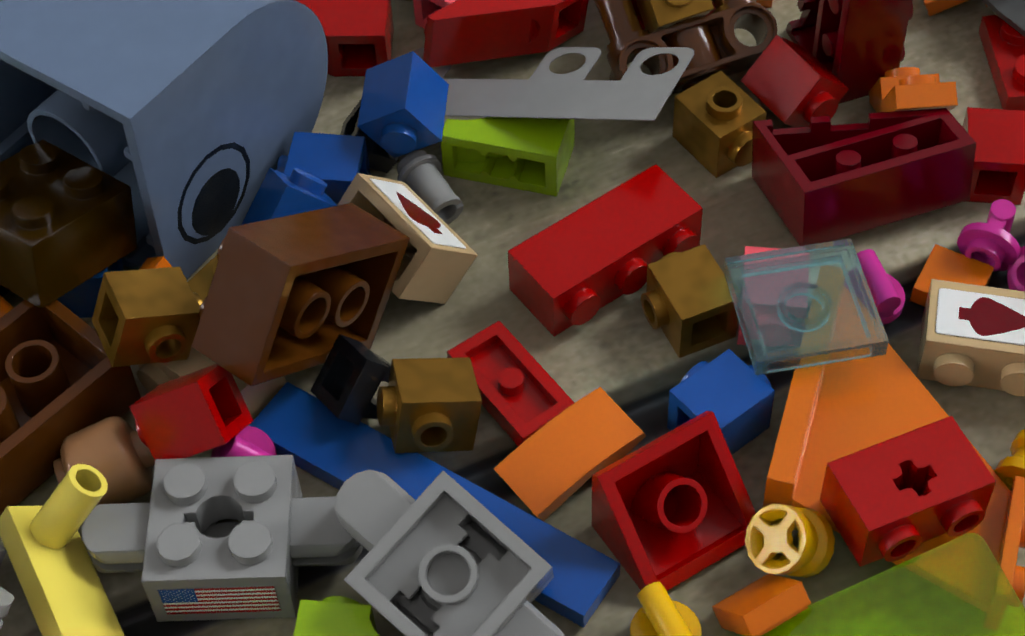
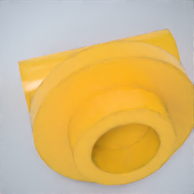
M661 582L651 583L640 590L637 598L642 607L636 612L631 621L630 636H702L701 625L695 613L686 605L672 600Z

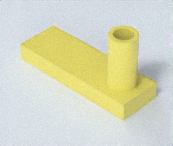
M87 464L72 466L44 505L7 506L0 515V537L42 636H125L78 532L80 526L108 489L107 481L102 473Z

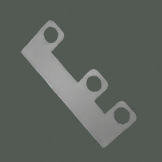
M424 47L414 52L419 57H422L424 55ZM652 47L644 49L636 55L621 80L618 81L585 80L601 56L599 48H556L546 54L530 79H444L449 84L445 116L655 121L692 60L694 50L687 47ZM577 53L586 58L582 67L570 73L556 74L549 70L550 64L555 59L566 54ZM673 54L679 59L678 64L672 70L662 74L649 75L643 73L640 69L645 60L655 55ZM453 65L440 66L434 71L444 78Z

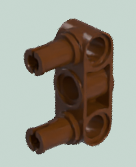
M594 0L610 43L606 46L608 51L607 59L611 67L610 80L620 81L627 71V64L632 62L636 55L644 49L652 47H687L694 50L692 60L671 94L681 93L719 71L730 76L750 69L777 35L778 31L777 23L772 13L761 6L760 3H757L756 0H712L716 8L712 14L692 17L651 34L649 30H642L631 0ZM741 28L749 31L754 36L757 46L750 47L739 42L735 36L734 29ZM659 54L648 58L643 64L649 68L652 75H658L672 70L678 64L679 59L673 54Z

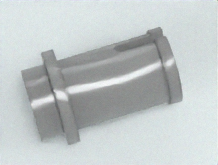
M423 150L407 154L397 166V173L399 174L397 181L405 182L446 224L454 221L461 214L464 205L440 173L441 162L435 155L427 154Z

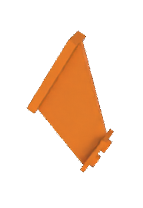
M821 267L767 475L762 507L773 503L814 509L824 515L832 529L839 533L820 501L827 463L949 417V415L843 289L846 272ZM973 446L996 480L983 521L963 535L950 537L945 533L922 542L913 553L900 560L892 561V563L986 614L983 629L998 633L1007 607L1019 610L1025 594V567L1016 565L1019 548L1025 549V478L1015 476L1010 490Z

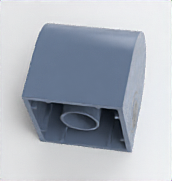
M0 0V162L17 154L24 147L35 144L43 139L129 185L132 193L137 249L121 258L123 265L132 270H139L147 257L164 256L172 267L181 268L187 280L219 248L227 235L228 228L242 224L269 168L277 170L280 156L289 154L294 132L312 133L323 101L328 73V48L322 24L310 8L295 0Z

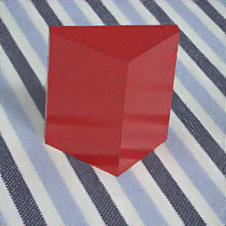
M712 411L703 412L592 474V527L640 590L651 583L661 582L666 591L745 545L746 529L756 511L715 414Z

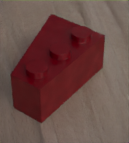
M799 0L797 6L802 14L799 19L790 21L786 27V32L793 43L808 50L849 88L847 93L838 102V104L868 96L869 91L878 79L885 77L884 73L886 71L900 67V62L905 57L904 42L908 21L913 16L912 0Z
M947 108L868 113V123L831 125L830 116L810 117V127L773 129L772 120L753 121L752 178L802 249L970 200L976 142Z

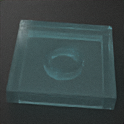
M851 238L725 258L723 272L756 375L886 355L889 340Z

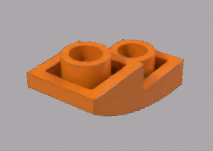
M901 67L888 70L884 73L885 77H880L869 91V101L876 112L947 108L950 111L958 106L956 81L940 82L939 73L920 75V69L917 67Z
M599 387L546 423L502 460L494 470L538 519L545 521L589 480L592 474L625 457L646 437V434Z

